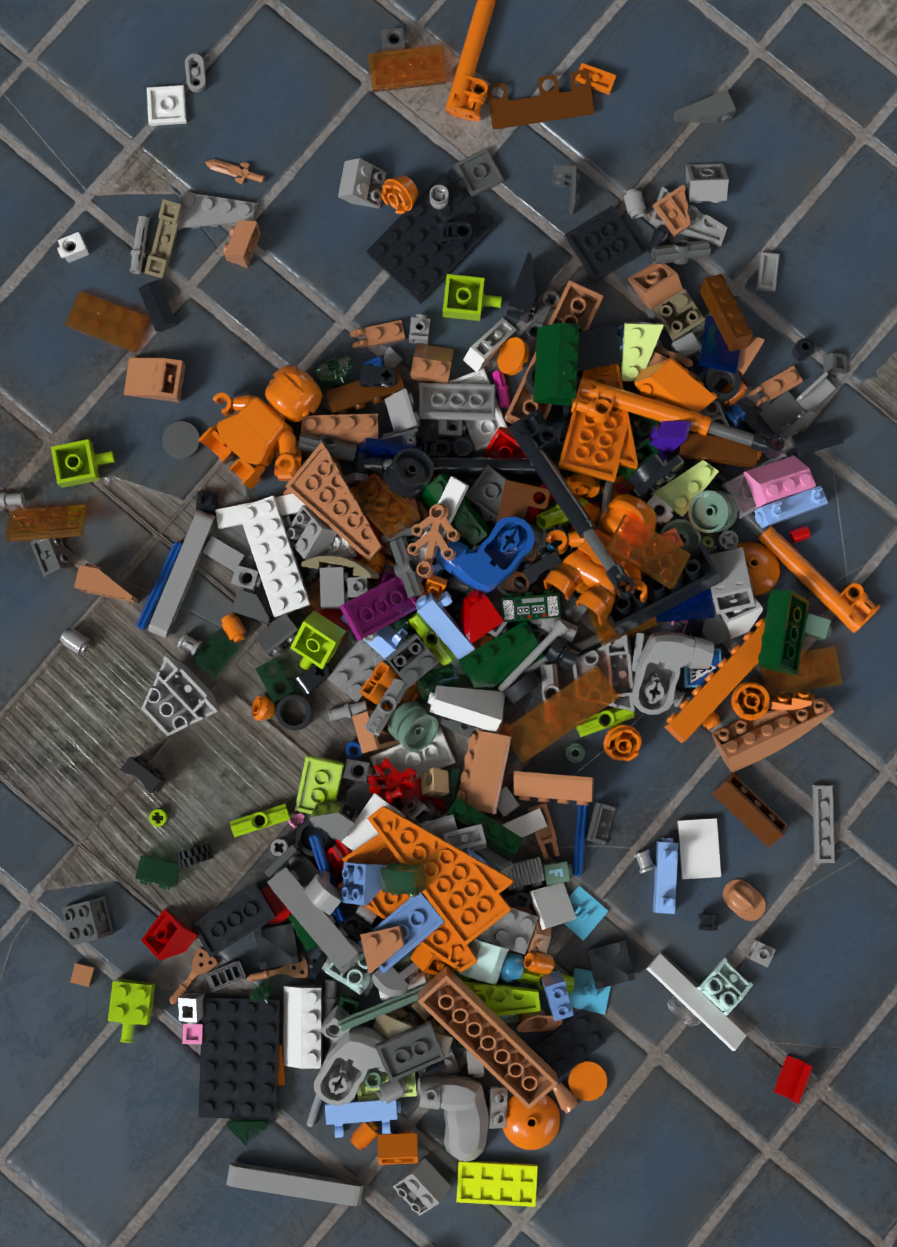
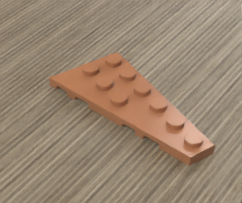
M321 442L285 487L364 558L371 562L383 546L328 449Z

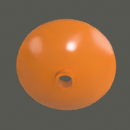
M756 542L737 544L733 549L743 547L754 596H760L769 592L777 583L780 575V566L776 556L766 546ZM750 562H755L757 566H752Z
M546 1094L530 1109L514 1095L507 1101L506 1128H503V1131L514 1145L526 1150H536L545 1147L555 1138L560 1127V1113L556 1103L549 1095ZM530 1119L535 1120V1124L532 1126L528 1124Z

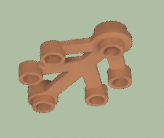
M443 504L433 505L429 511L430 516L419 524H415L411 529L413 535L421 538L415 543L408 545L407 551L409 554L417 556L421 548L428 543L425 559L416 568L417 574L423 578H429L434 573L432 562L436 544H438L442 551V556L446 560L452 561L456 557L455 551L449 548L439 532L442 525L450 541L456 542L460 538V533L448 521L449 510ZM432 524L431 530L424 535L425 529ZM455 532V537L451 538L452 533ZM451 551V555L447 557V553Z

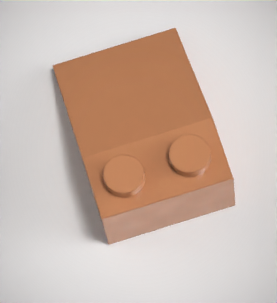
M86 563L85 566L79 565L74 588L86 593L138 603L139 600L109 575L101 571V568L97 567V565Z

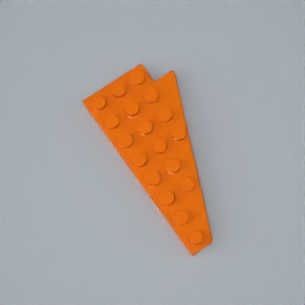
M619 364L583 371L582 377L623 389ZM612 407L610 416L605 423H597L592 417L575 410L572 413L558 468L615 482L619 465L637 469L638 461L628 411Z
M386 806L380 807L367 818L463 947L512 910L500 893L514 883L513 879Z
M379 834L342 858L344 862L386 865L385 886L365 906L384 920L420 890ZM343 882L338 885V888L341 890L343 888ZM445 922L420 943L421 946L460 973L478 962L469 945L463 947Z

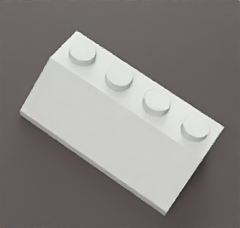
M284 985V1066L317 1069L323 1065V1033L320 1032L323 1022V985Z

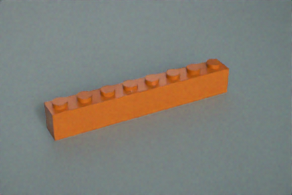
M763 617L755 624L757 628L753 632L749 631L742 638L744 642L740 646L736 644L731 649L730 653L732 655L728 659L724 657L718 663L719 669L715 673L711 671L705 677L706 683L703 686L698 685L692 691L694 696L690 700L686 698L679 705L681 710L677 714L673 712L666 719L668 724L664 728L680 743L685 742L759 662L758 655L762 645L761 637L765 627Z

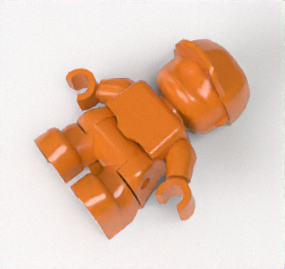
M284 366L273 374L275 378L270 381L265 389V396L269 401L268 404L261 398L252 395H243L232 399L226 393H218L213 397V401L218 404L227 401V406L222 409V414L225 417H230L210 427L198 441L211 449L225 465L230 462L235 454L238 455L240 459H237L229 469L243 480L241 482L243 485L251 490L260 482V475L264 472L265 467L272 462L276 450L280 451L281 456L277 458L275 466L283 468L285 463L290 462L291 465L288 472L292 477L300 469L298 461L292 457L295 454L296 438L292 427L284 420L288 419L292 422H299L310 411L314 413L321 403L322 393L313 378L296 366Z
M622 494L614 498L607 505V511L603 513L600 522L602 531L596 529L595 532L616 563L620 564L627 575L634 581V589L642 591L640 600L644 603L647 599V587L641 581L640 564L631 556V551L640 549L643 544L651 540L656 529L657 516L654 510L643 500L632 495ZM560 530L551 531L547 535L546 540L547 543H552L555 540L562 541V544L558 546L559 555L567 550L568 545L578 547V550L569 554L562 564L558 565L555 570L550 571L543 581L545 590L548 591L554 585L564 593L567 600L577 590L581 595L576 601V606L579 607L580 604H583L597 614L599 624L602 625L612 610L617 594L616 589L606 575L607 571L585 538H580L576 531L568 533L569 536H566ZM627 585L626 591L631 588L629 585Z

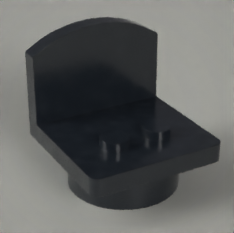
M661 451L650 458L629 478V482L635 488L633 495L648 503L653 494L660 488L686 472L684 460L679 455L671 459L665 451ZM659 506L655 508L654 512L657 516H661L664 514L665 509ZM673 511V517L669 522L676 519L683 520L689 514L687 512L684 517H681L679 514ZM656 522L657 528H663L666 525L665 523L660 525Z

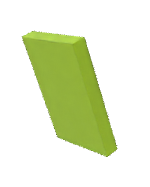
M307 754L295 811L312 814L316 804L337 801L344 763Z

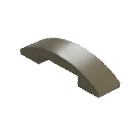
M165 199L162 200L158 216L160 220L152 252L148 256L145 274L163 279L174 248L182 204Z
M318 556L305 560L301 564L303 567L315 569L327 568L328 563L354 567V576L379 578V573L371 566L360 560L345 556Z
M386 1013L376 1017L373 1030L391 1038L417 1026L397 1019L398 1016ZM435 1030L445 1056H447L454 1036Z

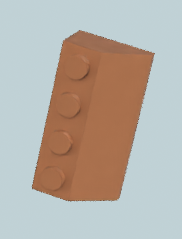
M378 414L305 416L301 420V431L303 434L317 437L330 435L339 442L356 445V453L379 456ZM303 451L304 458H309L312 454Z
M473 730L468 739V750L464 758L465 764L456 798L461 799L479 811L496 814L511 737Z
M514 771V795L519 796V800L530 801V797L538 798V802H550V799H557V803L569 804V800L577 801V805L588 806V802H593L595 779L592 777Z

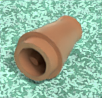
M562 1082L552 1089L561 1110H564L566 1114L579 1105L576 1101L577 1098Z

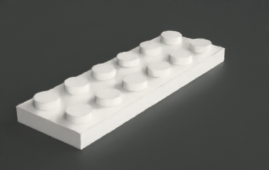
M270 496L238 508L273 616L278 617L311 605L275 496Z

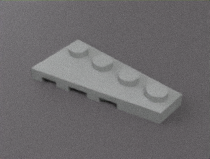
M663 186L657 202L670 194ZM688 204V215L691 225L680 234L701 241L707 240L710 244L721 247L728 227L709 215H704L693 205L690 206ZM654 210L650 224L668 229Z
M181 192L179 204H182L178 230L191 227L194 229L203 226L236 225L238 220L253 221L256 204Z

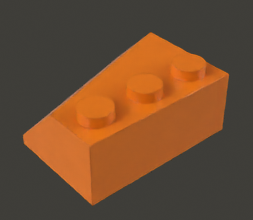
M672 357L640 370L634 382L642 396L696 413L703 410L718 396L713 391L709 392L700 380L696 381L689 375V371Z

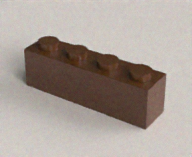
M718 274L704 278L700 294L729 351L747 348L753 333L723 275Z
M398 367L393 368L397 382L391 388L362 387L359 385L360 380L325 391L333 415H348L349 411L355 409L356 411H361L370 404H382L389 396L405 389ZM387 374V377H385L386 381L391 377L390 374Z
M689 431L687 439L678 447L677 455L681 458L750 468L756 466L758 451L750 449L748 445L717 437L710 433H707L705 436Z
M733 772L721 781L712 793L732 815L736 816L768 848L784 836L789 827L777 813Z

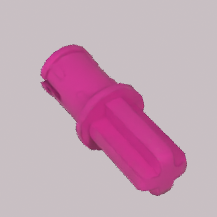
M500 370L494 371L492 375L500 408H508L511 405L508 394L509 386L506 385L504 373Z

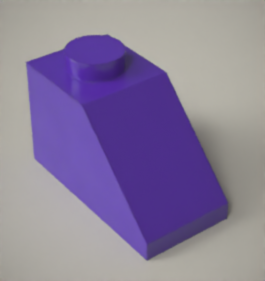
M662 421L653 428L650 434L652 437L650 445L671 454L687 439L691 422Z

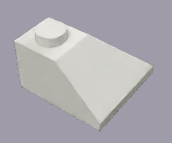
M756 598V606L719 614L731 635V639L749 632L763 611Z

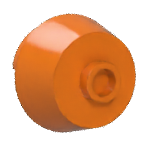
M400 175L386 180L382 186L381 197L387 206L391 205L396 209L395 213L403 214L412 209L418 197V190L410 178Z
M745 682L734 690L731 702L735 713L745 720H757L767 713L770 706V697L767 690L761 684Z
M615 724L606 733L604 750L614 760L630 761L639 754L638 751L642 744L641 735L635 728L629 725Z

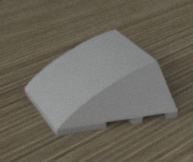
M628 635L622 636L613 642H609L596 650L576 658L573 663L576 698L635 712L636 706L632 700L635 672L632 671L633 652Z
M165 655L160 671L157 672L155 682L141 707L166 736L220 711L214 694L186 665L168 655Z

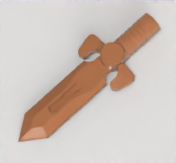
M217 159L205 161L210 170L234 177L242 176L241 178H235V181L241 185L244 184L245 179L261 183L265 179L264 175L250 172L249 163H241L240 166Z

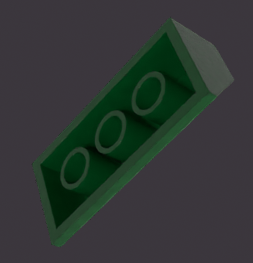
M556 323L537 328L534 403L572 406L575 401L579 324Z
M448 474L437 476L423 491L420 501L428 511H430L433 505L438 504L450 480ZM464 496L451 525L460 533L459 542L468 546L470 550H477L490 536L492 529Z
M770 590V596L767 600V615L764 619V633L761 637V651L758 655V665L767 670L798 676L810 601L792 590Z
M524 621L459 659V664L474 689L490 690L502 683L539 644L528 624ZM543 652L529 666L545 657Z

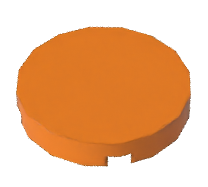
M517 337L505 341L500 348L497 358L500 371L510 376L522 371L524 362L527 363L529 358L528 344Z
M578 474L565 478L577 499L580 497H585V499L593 498L600 491V482L595 477Z
M585 1060L571 1069L568 1084L575 1097L582 1101H592L603 1095L607 1088V1077L599 1064Z

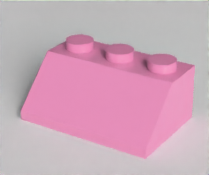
M795 456L744 472L757 508L816 487L810 469Z

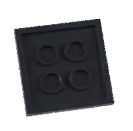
M613 206L564 235L593 283L642 255L641 249Z

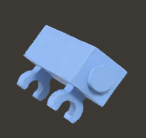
M818 486L760 507L754 511L755 519L762 529L818 509L828 504L822 487Z
M445 591L438 599L431 592L421 596L417 603H415L417 612L454 655L461 659L475 649L473 643L471 644L462 628L444 608V606L452 602L451 595Z
M343 614L340 619L349 626ZM387 625L377 631L374 641L366 642L385 659L405 642L404 638L408 633L403 628L397 633Z
M662 838V841H656L653 912L675 914L678 843L673 842V838Z
M353 1099L348 1104L343 1105L325 1103L326 1125L335 1124V1138L343 1137V1124L371 1121H382V1133L390 1134V1120H396L398 1113H401V1101H397V1099L388 1104L384 1101L381 1102L379 1099L359 1101L358 1099Z

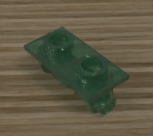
M263 979L258 984L259 986L250 993V1000L252 1002H259L265 999L267 1003L272 998L273 989L270 983H266L265 979Z

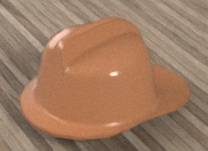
M739 879L732 880L726 884L723 889L724 902L739 917L747 921H754L763 915L766 907L765 900L755 888L746 881Z
M540 1006L541 1011L520 1013V1023L516 1029L518 1032H548L559 1028L562 1025V1020L554 1021L553 1016L547 1015Z

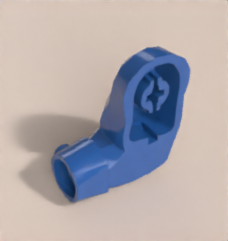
M504 517L496 523L490 536L477 550H470L468 546L459 541L452 542L449 540L447 545L455 551L456 557L452 561H448L443 558L441 552L436 561L466 585L478 591L488 593L517 569L523 558L534 546L535 536L531 526L525 520L518 517ZM451 551L447 553V557L451 555Z

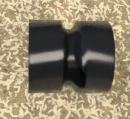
M558 636L545 658L554 663L558 661L560 667L569 671L581 649L573 644L568 646L567 641Z

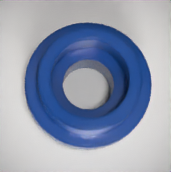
M351 741L346 745L345 754L349 759L358 760L363 756L358 741ZM353 747L358 748L357 754L351 753Z

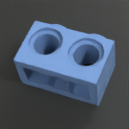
M560 970L541 976L554 1021L574 1016L565 981Z

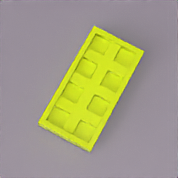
M459 1160L456 1202L536 1207L538 1166L534 1164L465 1162Z

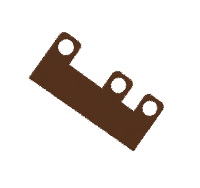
M587 70L572 72L570 74L572 91L559 93L558 80L555 75L542 76L538 79L540 96L508 101L507 87L504 83L489 85L488 99L493 130L593 115L594 107L589 72ZM582 74L586 77V83L583 86H577L574 83L576 75ZM551 79L554 82V88L551 91L543 89L542 84L544 80ZM493 88H502L504 93L500 99L493 98L491 94Z
M505 480L496 523L504 517H518L525 520L527 506L545 509L548 506L550 491L540 487ZM536 492H543L546 497L545 502L536 504L533 500V495ZM534 542L533 554L528 557L525 556L523 560H535L538 550V544L536 542ZM514 571L497 588L527 593L530 583L524 573ZM522 576L526 579V586L524 588L518 589L515 587L514 580L516 577Z

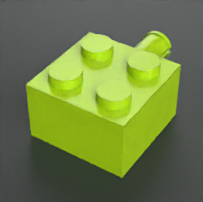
M447 274L443 317L480 321L481 309L484 306L501 308L502 296L485 295L483 293L485 278Z
M89 439L51 447L57 484L62 488L99 481L98 465L115 463L113 451L96 454L93 443Z
M313 611L303 621L290 648L303 656L299 663L303 669L309 670L312 664L323 669L334 656L346 631L318 612Z
M118 978L112 982L108 1021L121 1022L123 1024L121 1042L133 1043L134 1026L137 1024L148 1025L151 1022L156 983Z

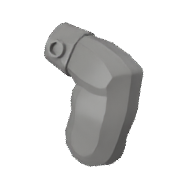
M652 633L637 660L632 690L633 704L641 712L649 715L660 714L668 710L674 702L675 687L681 668L687 666V668L709 669L714 655V643L681 633Z
M362 1026L348 1029L330 1047L324 1063L314 1081V1091L318 1097L332 1105L348 1104L354 1099L358 1087L366 1077L369 1069L378 1068V1071L386 1073L375 1044L389 1038Z
M457 1075L418 1078V1107L439 1110V1108L444 1109L446 1123L444 1145L446 1151L460 1161L468 1162L475 1160L486 1146L489 1121L483 1088L480 1082L469 1077Z

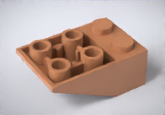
M129 358L124 395L180 403L186 366L183 361L174 359Z

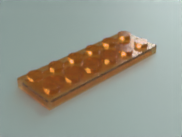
M596 665L502 729L501 732L504 736L511 737L510 745L522 763H524L617 700L619 696Z

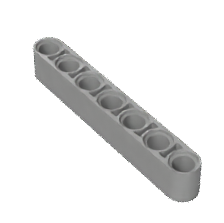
M197 510L150 622L148 632L164 638L169 636L202 557V551L207 545L214 528L216 516L201 510Z
M242 1163L229 1164L226 1182L228 1186L349 1206L361 1205L364 1184L355 1181Z

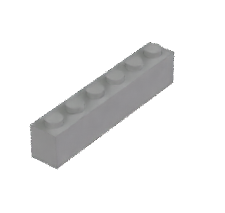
M285 867L267 883L338 970L344 974L361 959L358 954L360 949L354 942H348L346 939L348 935L341 927L337 929L334 925L336 921L331 914H325L310 901L305 892L307 886L305 884L301 886L298 882L300 880L298 875L293 870L289 872Z

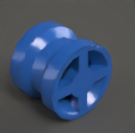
M733 404L729 411L724 412L728 424L733 428H736L741 420L747 418L745 412L736 404Z

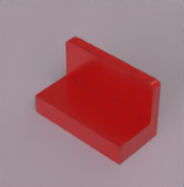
M787 1055L774 1092L799 1104L813 1066Z

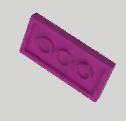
M395 576L340 605V608L357 641L416 610L415 603H417L416 597L408 598L402 579Z

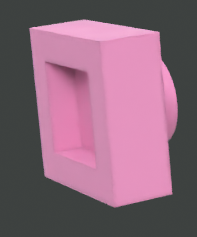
M183 1023L182 1044H202L203 1024Z

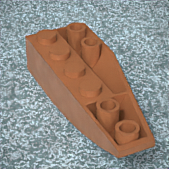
M825 698L813 700L810 706L804 708L769 711L757 720L741 719L711 734L723 761L732 773L786 747L816 727L834 711Z

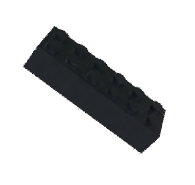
M699 542L641 573V581L647 587L646 601L642 603L640 600L642 591L634 589V594L629 599H622L616 594L608 619L615 632L620 636L723 582L703 543ZM622 585L620 589L626 591L627 585Z

